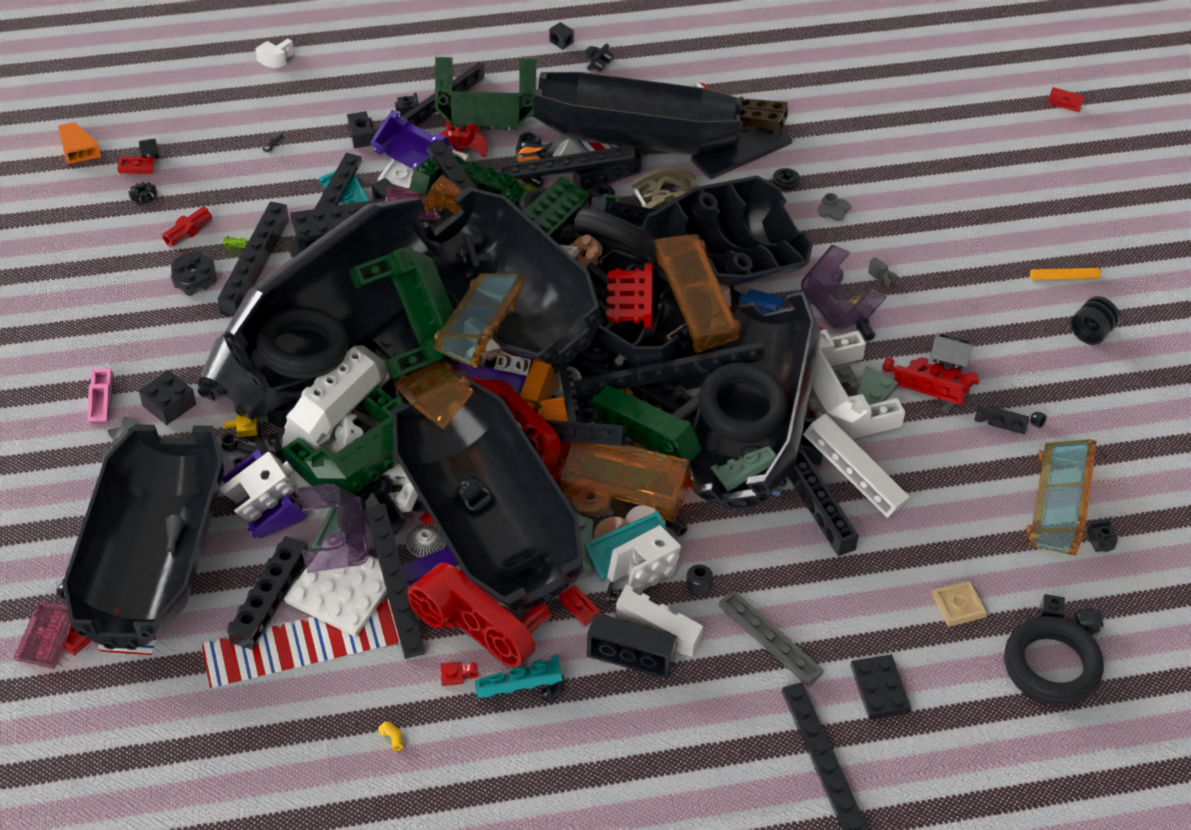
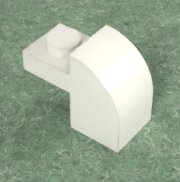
M286 39L277 46L266 41L255 48L257 61L271 68L287 65L286 59L294 54L293 42L290 39Z

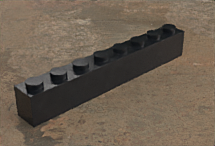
M269 202L217 298L220 314L233 317L247 291L255 285L289 221L287 204Z

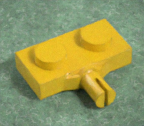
M237 414L235 420L224 421V428H236L238 437L257 435L258 417L250 420Z

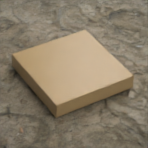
M971 581L932 590L931 595L948 627L987 616V612Z

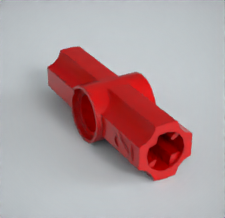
M203 206L188 217L185 215L180 216L175 226L162 234V239L166 245L171 247L186 236L194 237L198 233L199 227L212 219V214L208 208Z

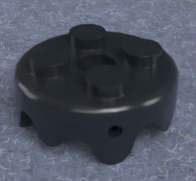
M196 252L185 254L175 259L170 266L169 272L173 286L182 289L188 296H192L196 288L207 290L211 282H217L215 264L207 255Z

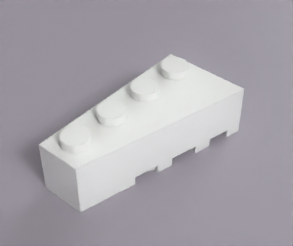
M626 584L616 602V619L628 620L634 624L649 626L652 629L667 631L677 635L676 651L682 655L692 657L702 639L703 626L680 613L673 614L668 606L662 603L658 606L649 601L650 597L642 593L640 596L632 591L633 587Z

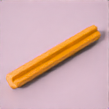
M1099 268L1032 269L1030 271L1031 280L1098 279L1101 275Z

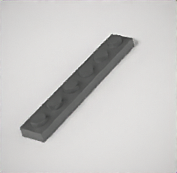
M735 590L719 601V607L804 684L809 686L823 675L824 670Z

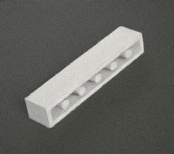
M826 413L814 421L804 433V436L887 518L901 508L910 497Z

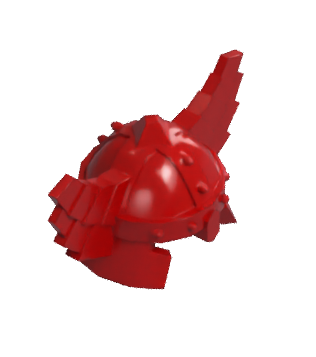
M450 122L445 123L447 130L440 132V134L446 136L455 151L462 153L471 148L476 150L481 157L487 156L488 144L485 141V137L478 133L480 127L470 123L466 128L467 130H463L458 127H452Z

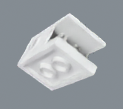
M268 451L219 489L225 496L236 503H239L248 495L251 497L234 510L238 515L250 522L259 519L268 508L276 506L281 498L287 494H292L298 484L290 474L294 471L292 466L287 461L282 463L281 460Z
M659 525L615 548L612 551L607 577L611 582H614L629 574L628 585L633 587V592L640 594L644 589L655 586L659 581L666 577L670 578L675 573L681 545Z

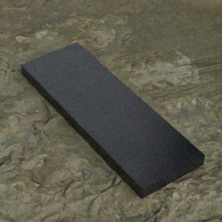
M754 128L741 134L739 142L701 155H692L691 161L711 180L792 144V138L783 130L780 135L773 134V130Z

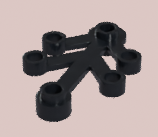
M259 429L257 431L258 436H250L257 447L238 442L236 436L232 433H227L221 438L222 447L227 451L237 449L252 454L257 449H260L265 454L269 451L281 460L282 463L286 462L277 434H270L267 438L269 446L274 447L275 452L267 449ZM250 455L235 458L233 460L234 468Z

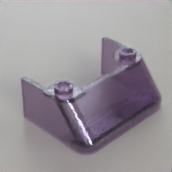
M831 245L802 279L801 289L833 328L843 329L856 324V321L861 317L870 318L887 296L868 289L853 306L838 287L843 279V271L839 266L850 252Z
M335 484L298 488L302 511L337 506L339 531L327 534L323 539V547L302 550L307 573L358 566L366 563L369 554L362 499Z

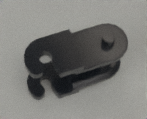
M611 581L608 586L609 595L605 598L607 603L610 601L617 602L619 598L612 597V594L621 595L622 593L613 590L614 582Z

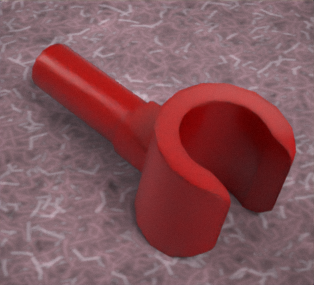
M886 357L882 366L883 371L894 372V360Z

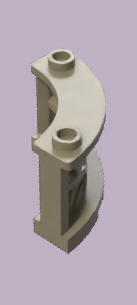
M678 168L653 171L638 177L630 184L642 206L656 210L692 188L698 187L694 181L696 179L694 174ZM664 184H675L680 187L677 192L660 190Z

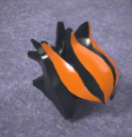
M541 138L521 141L522 149L518 152L516 158L518 162L553 157L547 153V150L553 143L541 144Z

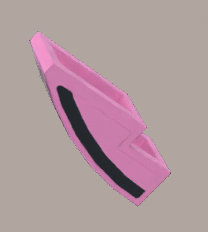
M111 368L92 369L91 384H89L88 422L108 421L114 385V372Z

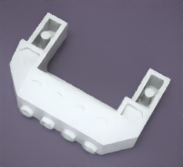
M826 329L821 330V340L808 401L809 408L814 411L816 420L826 413L851 439L902 427L905 410L898 398L868 405L863 394L848 397L832 369L833 366L863 359L866 343L859 331L830 337Z
M364 345L354 346L347 351L345 359L335 370L317 377L311 387L308 386L304 389L301 398L286 417L287 423L284 427L285 433L282 437V448L300 438L311 449L313 448L317 451L332 436L333 428L377 385L381 388L391 378L385 361Z

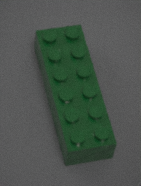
M560 177L531 203L523 213L554 239L575 219L578 212L585 207L590 195L583 189L573 185L568 179Z
M608 385L592 400L603 424L626 426L627 438L662 455H667L668 458L685 466L701 451L699 439L693 431V425L687 420L679 419L672 413L664 412L659 407L651 406L644 400H638L633 395H628L620 389Z

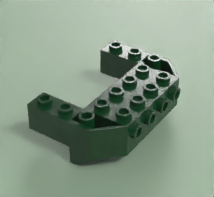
M435 57V109L455 128L465 129V126L471 123L477 125L480 129H482V126H489L491 130H499V126L505 127V130H515V127H519L533 113L537 59H520L519 92L503 93L453 91V57Z
M431 156L413 170L409 190L437 198L441 194L448 196L453 192L458 195ZM454 156L479 190L506 196L516 206L519 199L528 191L523 184L508 173H499L493 168H485L479 166L477 162H468L460 156Z
M405 247L355 266L349 271L356 289L391 276L420 347L386 361L393 379L445 359L453 354L462 329L432 258L412 248Z
M377 385L363 399L365 411L380 424L334 455L325 447H321L314 452L305 442L297 438L283 447L286 461L321 496H352L359 492L363 487L375 481L379 476L391 470L399 463L394 455L393 411L401 405H406L400 395L393 399Z

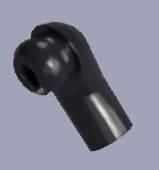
M562 675V681L553 684L551 687L546 686V688H542L541 695L544 700L552 701L563 693L564 675Z

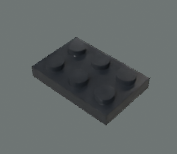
M892 654L851 661L850 666L868 720L910 713L911 706Z

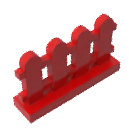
M645 263V271H640V269H635V271L616 269V271L608 272V281L616 283L607 285V293L615 296H609L606 299V304L608 307L615 309L606 311V319L614 321V323H619V321H634V323L644 321V328H652V263Z
M923 357L911 360L908 367L898 365L894 368V380L898 382L897 386L959 405L965 402V393L970 392V387L974 384H979L978 374L975 372H969L964 375L961 374V369L953 367L947 370L944 369V364L934 363L930 365L928 364V359Z

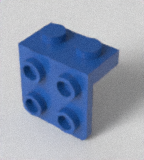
M750 289L746 296L741 295L739 306L754 302L762 314L779 311L783 299Z

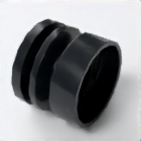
M1094 296L1087 300L1071 317L1070 327L1073 334L1080 341L1089 345H1097L1119 324L1120 312L1110 300L1105 297Z

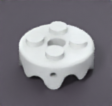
M349 412L333 428L332 436L325 442L326 449L332 455L363 435V430L352 422L357 418L353 412Z

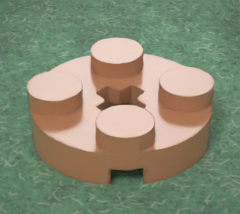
M586 234L569 245L578 247L579 254L574 259L586 270L590 262L597 266V259L602 255V246L598 240Z
M590 479L580 484L581 487L577 491L576 489L574 490L572 502L581 516H595L609 511V505L612 502V492L610 487L602 483L601 480ZM592 495H595V499L588 500L591 498Z

